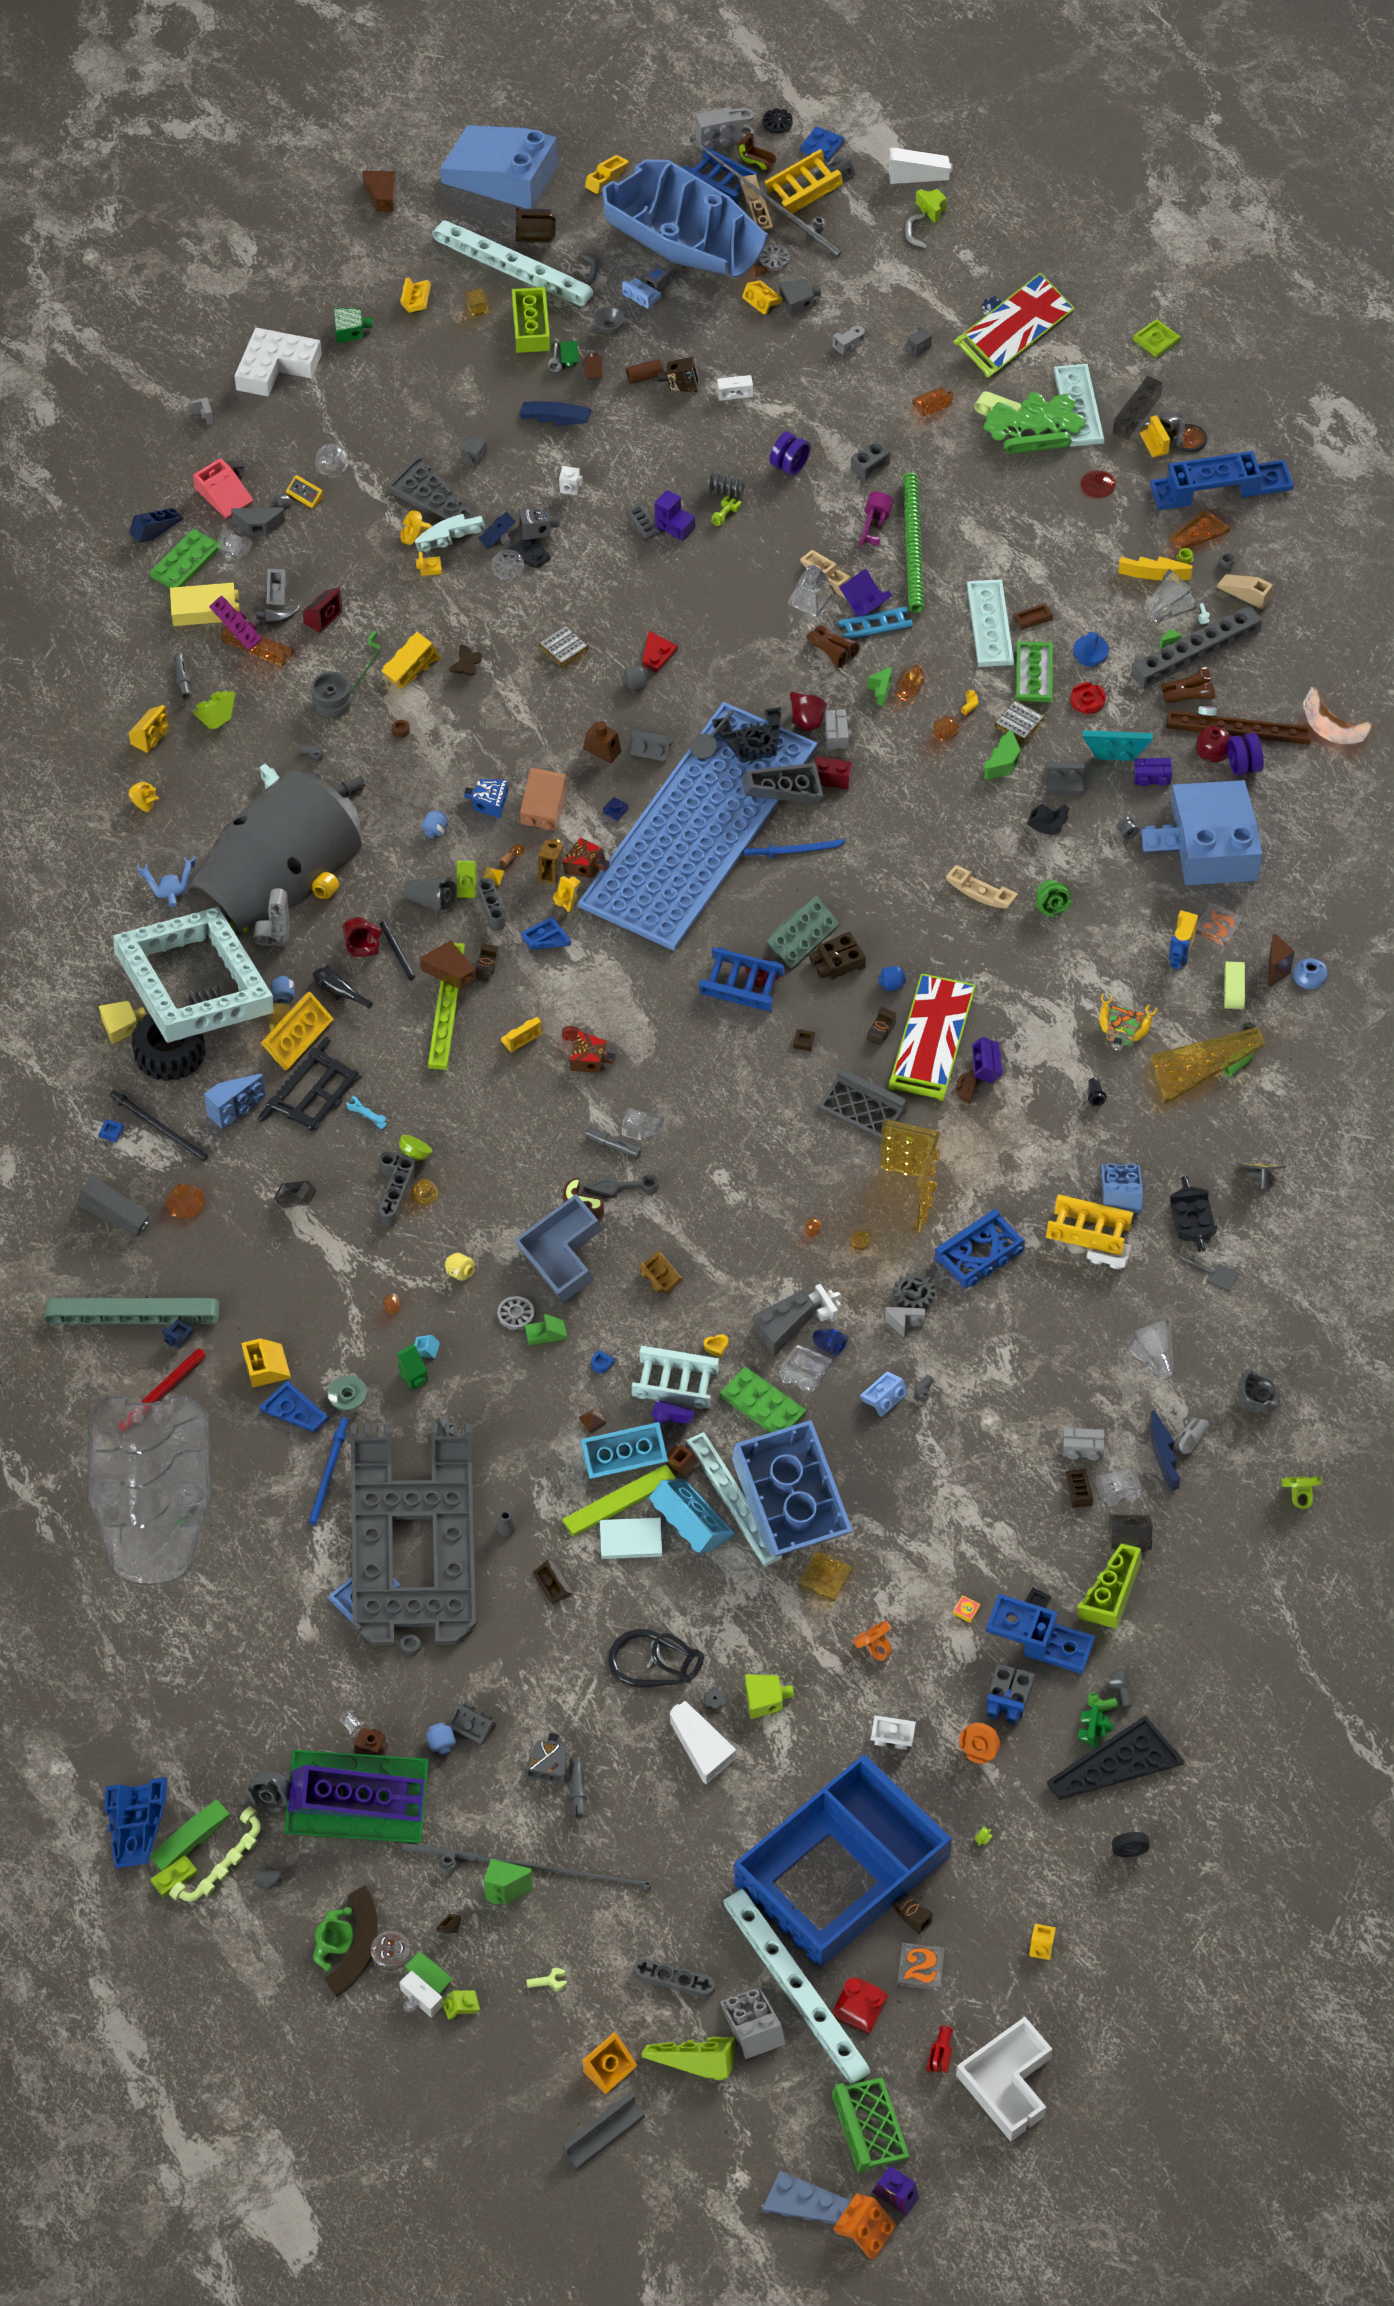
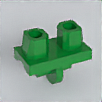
M1092 1705V1710L1082 1711L1081 1722L1083 1725H1089V1729H1079L1078 1732L1080 1742L1090 1743L1092 1748L1099 1747L1100 1737H1106V1734L1112 1732L1114 1725L1108 1722L1109 1717L1104 1716L1099 1711L1098 1705Z

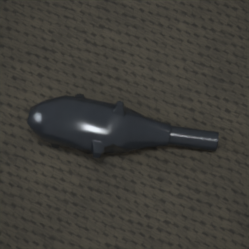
M329 965L319 968L312 973L317 985L321 989L333 994L336 1000L343 997L356 1001L369 1009L373 1006V1002L359 995L350 983L339 974L331 971Z

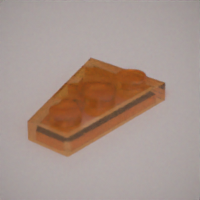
M1204 509L1172 533L1168 541L1181 550L1230 532V527Z

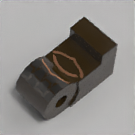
M482 943L481 953L475 968L477 979L491 980L499 960V946Z
M881 1007L876 1020L868 1031L867 1040L881 1046L896 1024V1013Z
M904 1892L892 1903L894 1910L918 1934L932 1923L933 1913L927 1908L924 1909L909 1893Z

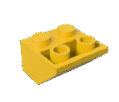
M164 705L149 709L129 732L131 745L149 753L152 748L157 746L158 741L168 733L169 726Z
M261 1338L241 1343L252 1388L291 1378L282 1344Z

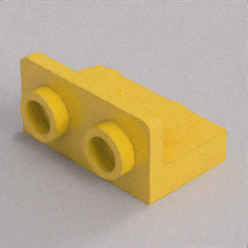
M761 280L747 283L742 295L744 300L764 315L768 313L770 306L779 305L783 300L780 295Z
M1158 416L1150 417L1148 429L1140 432V436L1154 458L1169 454L1170 438Z
M535 1017L532 1020L526 1021L522 1026L511 1030L507 1035L503 1036L501 1042L511 1053L542 1035L540 1019Z

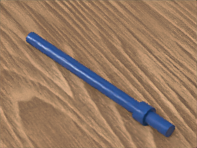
M341 1418L338 1430L334 1433V1443L309 1519L310 1524H317L341 1444L344 1443L347 1435L345 1433L349 1422L347 1418Z

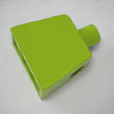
M745 1675L750 1719L783 1710V1699L794 1698L793 1686L780 1687L779 1676Z

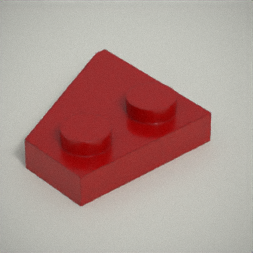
M649 631L643 656V666L658 673L678 651V646Z

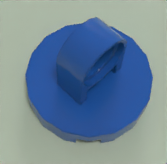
M1089 632L1088 635L1076 640L1074 644L1073 655L1082 665L1094 667L1097 666V663L1102 661L1104 663L1108 658L1109 646L1103 638L1098 636V633Z

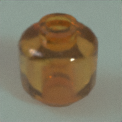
M945 715L933 723L934 730L932 733L937 740L941 739L943 742H947L958 734L960 727L953 716Z

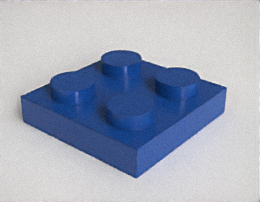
M815 126L800 146V151L811 155L821 149L824 160L830 162L843 145L845 137Z

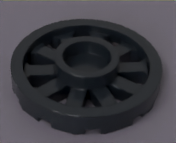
M775 108L765 113L762 124L771 133H784L791 129L793 116L785 109Z

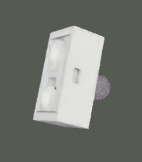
M730 373L728 378L717 379L719 401L753 397L751 375L738 376L736 373Z
M412 1970L400 1981V1989L408 1997L403 2004L406 2012H413L419 2006L432 2018L443 2007L442 1996Z

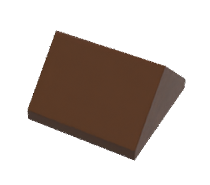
M1277 934L1272 936L1269 954L1268 986L1271 987L1291 973L1295 952Z

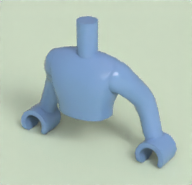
M194 855L190 861L184 857L185 867L181 882L177 875H167L159 879V886H157L154 878L149 873L147 864H145L146 867L144 869H140L139 865H137V871L140 876L145 877L157 898H168L169 906L175 907L177 905L176 896L186 893L191 868L196 866Z

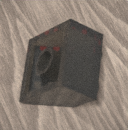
M1109 1515L1111 1549L1116 1551L1120 1544L1141 1548V1552L1152 1550L1153 1526L1149 1515Z

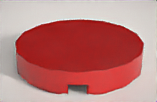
M1090 682L1076 685L1070 695V702L1074 709L1086 714L1100 711L1106 701V694L1103 688L1097 684L1092 685Z

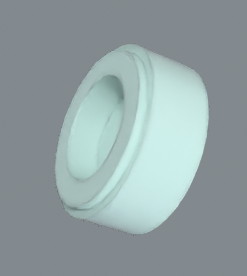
M1199 706L1198 710L1199 714L1215 716L1217 708L1209 706Z

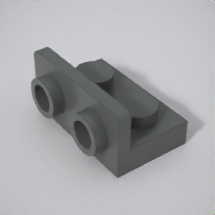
M464 1702L463 1705L456 1703L446 1725L480 1744H484L492 1726L497 1724V1722L492 1720L493 1716L484 1711L481 1714L474 1711L476 1707L467 1702Z

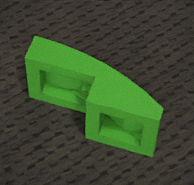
M418 1952L404 1967L408 1972L412 1970L438 1994L453 1980L421 1952Z

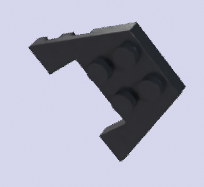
M781 707L765 710V717L768 723L766 728L772 727V732L776 731L777 737L776 750H772L771 755L766 753L765 758L777 756ZM724 718L713 719V727L716 729ZM729 719L719 729L718 734L741 762L764 758L762 755L756 758V755L749 757V753L743 754V749H739L738 744L739 732L743 731V729L732 731Z

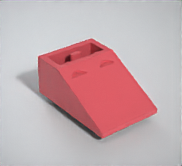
M221 458L193 475L195 490L226 519L232 516L231 508H245L254 502L234 471Z

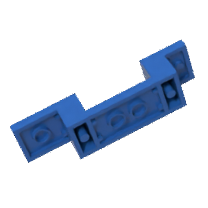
M1253 451L1169 463L1167 478L1150 480V488L1158 511L1192 506L1194 491L1238 485L1242 498L1289 491L1293 490L1294 486L1285 460L1257 464Z

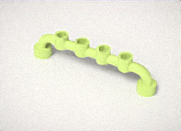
M251 1806L243 1811L240 1820L246 1825L251 1822V1831L242 1837L240 1843L228 1852L226 1858L214 1867L212 1873L200 1882L194 1892H185L187 1887L181 1882L173 1886L169 1895L174 1900L180 1898L191 1902L197 1900L203 1894L209 1896L215 1889L213 1883L217 1879L223 1881L228 1876L230 1871L227 1868L231 1864L237 1866L242 1861L244 1856L241 1853L245 1848L251 1851L256 1846L258 1841L255 1838L261 1828L260 1821L256 1817L257 1811Z

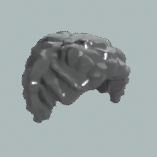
M1255 1368L1246 1370L1242 1374L1238 1383L1237 1395L1245 1408L1259 1414H1270L1272 1410H1276L1279 1406L1280 1398L1272 1379L1259 1374Z

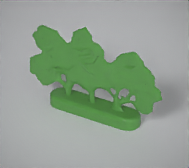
M1031 391L1028 395V400H1024L1021 403V411H1016L1008 404L997 402L986 416L987 422L984 423L983 429L989 431L995 440H1003L1007 435L1016 437L1004 442L1005 452L1013 454L1069 446L1072 442L1071 436L1068 432H1060L1061 429L1077 433L1081 427L1085 426L1082 415L1071 412L1076 400L1071 398L1070 395L1061 394L1054 396L1047 403L1042 395ZM1008 426L1014 427L1017 433H1015V431L1011 432L1008 429ZM1047 428H1050V430L1053 432L1050 434L1040 435V432L1044 431ZM1025 429H1033L1036 435L1022 437L1021 433Z

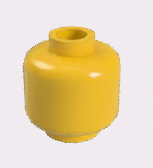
M329 872L321 873L312 883L314 894L321 899L331 898L339 888L338 879Z

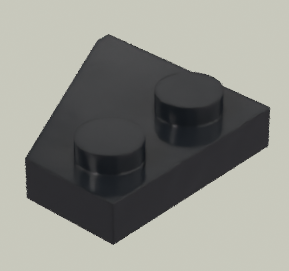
M521 539L502 552L504 559L508 557L517 559V563L527 564L533 568H539L551 560L550 554L532 539Z

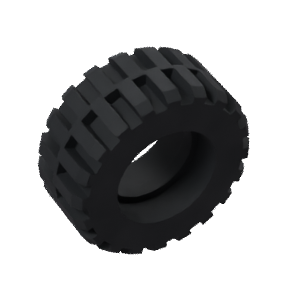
M145 1015L143 1021L139 1020L136 1028L133 1029L131 1043L135 1062H137L138 1068L147 1076L152 1075L153 1079L159 1080L161 1078L163 1081L174 1079L175 1081L179 1080L182 1076L185 1078L190 1075L191 1071L197 1070L198 1065L204 1060L203 1056L206 1049L203 1033L181 1039L184 1043L175 1050L159 1051L154 1049L153 1046L158 1041L164 1039L151 1015Z

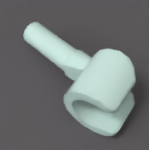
M1201 603L1200 609L1202 614L1198 615V620L1202 625L1209 623L1208 618L1210 614L1206 612L1204 604Z

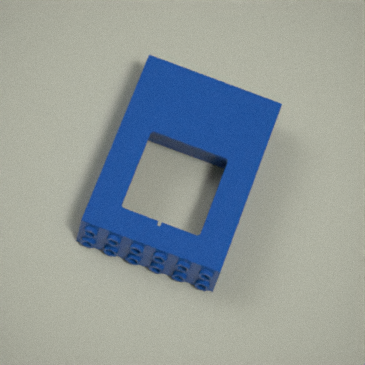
M863 1754L734 1863V1884L739 1890L743 1889L749 1895L754 1905H758L763 1910L767 1919L773 1920L777 1924L782 1934H787L792 1939V1943L796 1948L802 1949L806 1953L811 1963L817 1964L822 1968L892 1907V1903L904 1892L909 1893L950 1857L952 1838ZM831 1835L878 1882L823 1930H819L798 1908L793 1910L795 1905L773 1882L827 1836Z

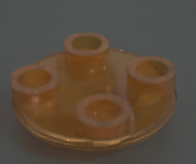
M178 1183L167 1196V1208L177 1218L188 1219L195 1217L204 1208V1193L196 1186Z

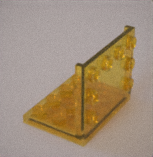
M884 1119L882 1124L880 1168L887 1171L900 1172L907 1176L919 1177L916 1189L919 1190V1206L913 1229L921 1231L922 1225L926 1224L928 1220V1208L931 1209L933 1204L932 1192L936 1193L938 1187L936 1179L938 1176L941 1132Z

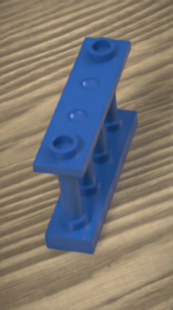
M704 146L741 176L756 174L758 181V173ZM704 150L703 159L693 169L686 165L683 167L686 171L728 195L738 205L739 192L742 190L740 183L734 189L726 187L737 176ZM708 163L715 166L707 175L699 173ZM721 170L729 173L721 182L713 180Z
M712 947V959L716 960L709 979H701L699 983L700 994L772 1012L774 1006L773 997L769 995L776 975L784 977V965L777 961L770 962L730 952L722 947ZM723 961L733 964L727 984L725 985L716 983ZM741 966L751 968L744 989L734 987ZM758 971L769 973L761 994L752 992Z

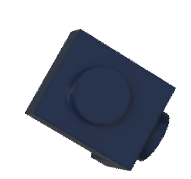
M177 1319L169 1329L164 1327L162 1333L166 1344L180 1349L194 1331L192 1327Z

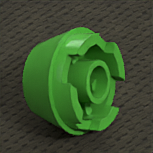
M1047 880L1038 886L1036 890V905L1041 913L1049 917H1055V914L1062 911L1065 913L1069 909L1072 900L1070 899V889L1066 885L1055 880Z

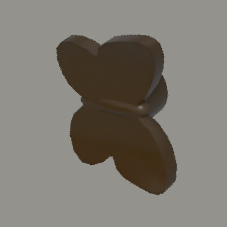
M460 645V660L449 668V672L464 673L472 676L476 673L475 664H479L482 661V654L480 652L472 653L469 647Z

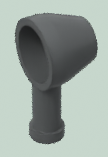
M1124 1669L1117 1670L1108 1676L1111 1689L1120 1690L1122 1708L1132 1707V1702H1130Z

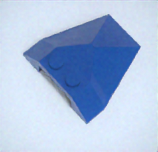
M166 1777L149 1779V1784L135 1787L121 1784L106 1786L104 1808L105 1813L109 1814L110 1824L108 1825V1831L112 1832L113 1836L111 1847L115 1868L148 1864L167 1803L168 1783Z

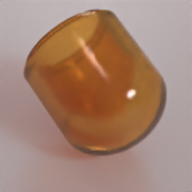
M810 1217L806 1220L805 1233L808 1236L813 1237L819 1234L820 1220L815 1217Z
M389 1294L384 1297L383 1302L386 1312L389 1314L398 1313L401 1309L398 1295Z

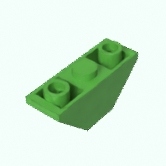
M1009 730L1006 735L1001 737L999 746L993 749L990 760L985 761L983 766L984 779L988 780L1012 774L1020 762V748L1012 730Z

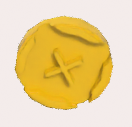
M411 510L406 515L403 521L405 527L401 530L400 534L401 541L411 545L422 534V531L432 527V525L422 522V515L419 511Z

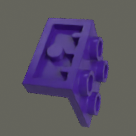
M867 569L862 570L840 586V590L856 617L868 614L892 597L889 590L882 592L877 588Z

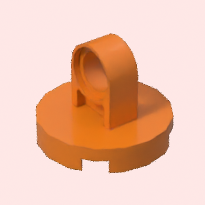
M886 1620L870 1627V1630L865 1633L862 1632L852 1640L856 1648L866 1645L872 1656L879 1661L887 1658L892 1652V1648L884 1635L891 1629L890 1624ZM877 1646H881L884 1649V1655L878 1651Z
M975 1722L969 1724L961 1732L959 1747L961 1750L963 1748L967 1754L965 1757L970 1761L985 1764L993 1760L998 1754L1000 1740L994 1728L984 1723Z

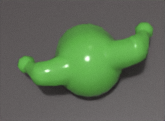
M345 1907L343 1910L328 1911L325 1920L315 1930L316 1947L313 1960L316 1964L323 1967L326 1972L332 1969V1965L325 1961V1957L329 1953H346L351 1946L353 1939L352 1927L350 1923L339 1920L344 1915L350 1916L352 1914V1909L349 1907Z

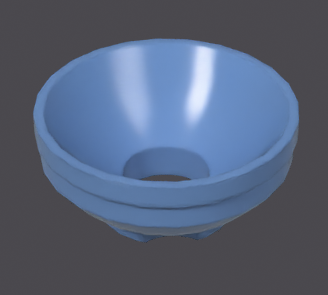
M1306 958L1296 964L1293 978L1303 988L1316 989L1325 984L1327 968L1317 959ZM1314 965L1317 969L1315 971H1309L1307 970L1306 966Z

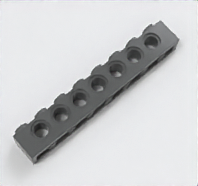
M1251 606L1240 609L1236 613L1226 616L1216 623H1211L1208 627L1197 630L1193 634L1183 637L1157 652H1152L1143 659L1136 660L1132 664L1131 675L1143 689L1260 632L1262 619Z

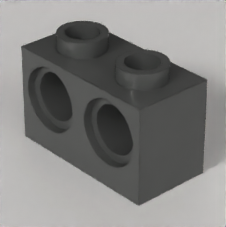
M876 440L851 457V470L865 481L890 464L891 452Z

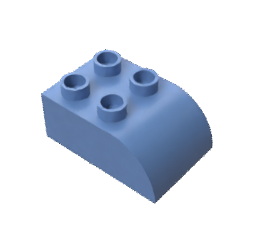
M812 1420L735 1444L732 1461L759 1535L772 1557L784 1555L852 1533V1527Z

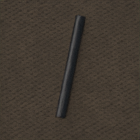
M386 921L380 922L379 925L408 979L413 980L416 976Z

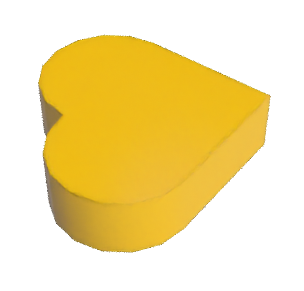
M723 1334L707 1337L703 1342L704 1350L718 1358L722 1357L729 1345L728 1337Z

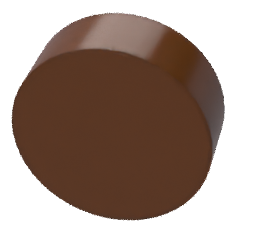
M405 720L395 721L392 724L393 735L399 738L406 737L410 733L409 723Z

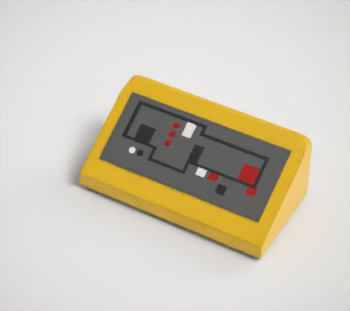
M298 475L293 478L286 490L287 495L311 509L324 499L323 491Z

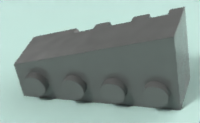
M816 763L747 770L741 778L745 796L816 805L823 798Z

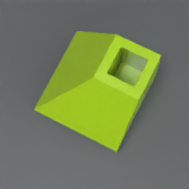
M224 690L213 693L210 696V700L207 702L202 701L196 705L197 709L192 711L193 714L209 729L220 727L231 719L235 699L234 691L227 692Z

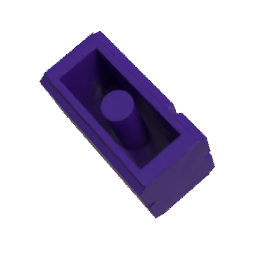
M1134 758V785L1147 786L1149 784H1158L1165 786L1171 784V758Z
M985 1037L978 1039L971 1046L975 1078L993 1083L1003 1073L999 1043L993 1040L990 1041V1039Z

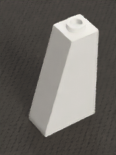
M889 148L890 184L949 180L950 173L953 172L952 163H949L948 156Z
M686 1701L672 1708L670 1723L702 1781L707 1785L736 1760V1749Z

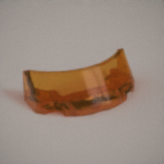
M1312 687L1302 702L1310 726L1319 735H1322L1331 742L1339 744L1359 743L1364 741L1376 727V724L1367 721L1358 725L1355 723L1350 724L1337 718L1325 706L1320 696L1321 692L1317 687Z

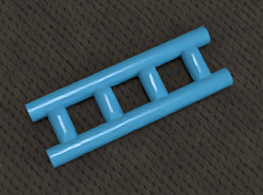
M905 606L839 620L838 626L839 628L846 627L847 633L843 634V637L851 640L912 627L913 623L912 620L905 621L903 614L908 613ZM887 617H897L898 622L888 624ZM879 619L881 626L871 628L869 621ZM863 624L864 630L854 631L852 625Z

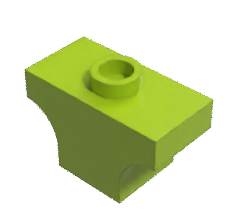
M920 189L916 191V204L921 208V211L926 213L934 223L939 222L941 213L946 211L947 198L938 189L933 191Z
M457 860V898H475L477 884L476 861Z

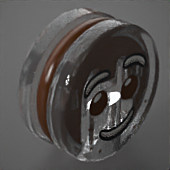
M390 1930L376 1936L371 1945L372 1961L376 1968L390 1974L405 1969L404 1967L411 1959L409 1940L404 1934Z

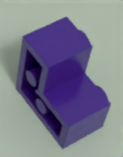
M666 490L654 502L656 526L660 530L671 534L674 538L684 541L695 529V516L681 509V497Z

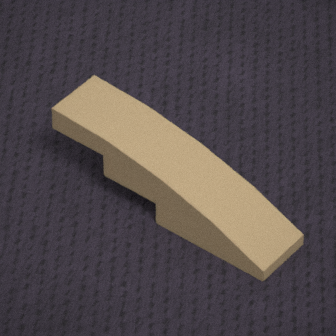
M813 550L800 559V562L814 576L835 593L846 599L840 590V586L850 580L851 577L838 570L835 562Z

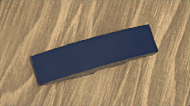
M532 401L523 402L519 415L521 419L537 418L539 422L555 421L557 426L588 423L592 410L591 408L574 404Z
M1153 1410L1150 1415V1432L1155 1457L1171 1491L1179 1489L1180 1477L1175 1471L1177 1458L1172 1452L1174 1440L1155 1410Z

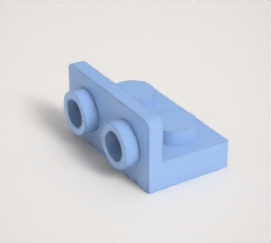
M634 278L630 283L627 281L622 282V294L647 309L661 298L659 291L637 278Z
M887 1371L866 1389L860 1397L863 1402L875 1407L878 1415L882 1417L908 1394V1390L902 1378Z

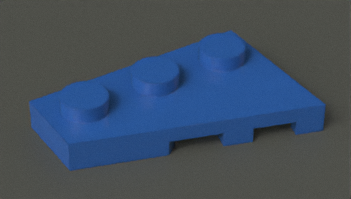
M288 1381L259 1407L260 1411L313 1433H316L329 1420L325 1413Z

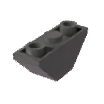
M284 507L231 508L233 523L248 535H268L285 522Z

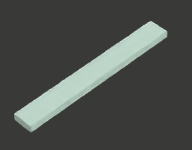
M703 1432L688 1439V1447L700 1461V1466L763 1566L766 1567L782 1559V1555L772 1557L767 1551L757 1530L746 1497L706 1434Z

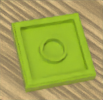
M1156 319L1133 335V340L1158 358L1179 343L1181 336Z

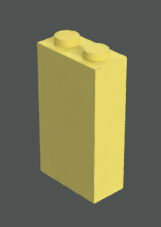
M234 583L170 588L173 626L222 622L209 608L221 595L237 612L240 611L239 603H236V600H239L238 589H234Z

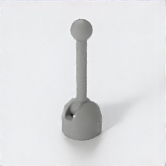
M554 339V358L549 360L548 368L552 372H558L562 369V362L557 357L559 339Z

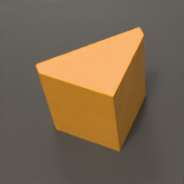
M616 2032L611 2034L583 2059V2072L605 2094L638 2066Z

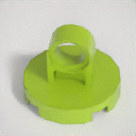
M1306 1476L1281 1478V1487L1292 1488L1293 1504L1301 1509L1309 1508L1313 1503L1312 1486L1322 1485L1321 1476H1312V1478ZM1301 1494H1305L1307 1497L1305 1505H1300L1298 1502V1497Z

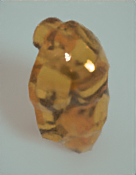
M914 665L901 673V677L896 684L898 697L901 700L906 701L916 696L924 684L925 677L920 665Z

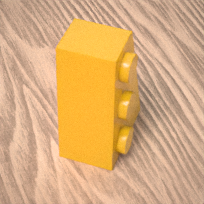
M416 632L396 652L395 656L384 665L381 671L390 682L402 690L417 678L416 674L422 670H428L430 668L429 664L434 660L438 662L442 658L433 644Z

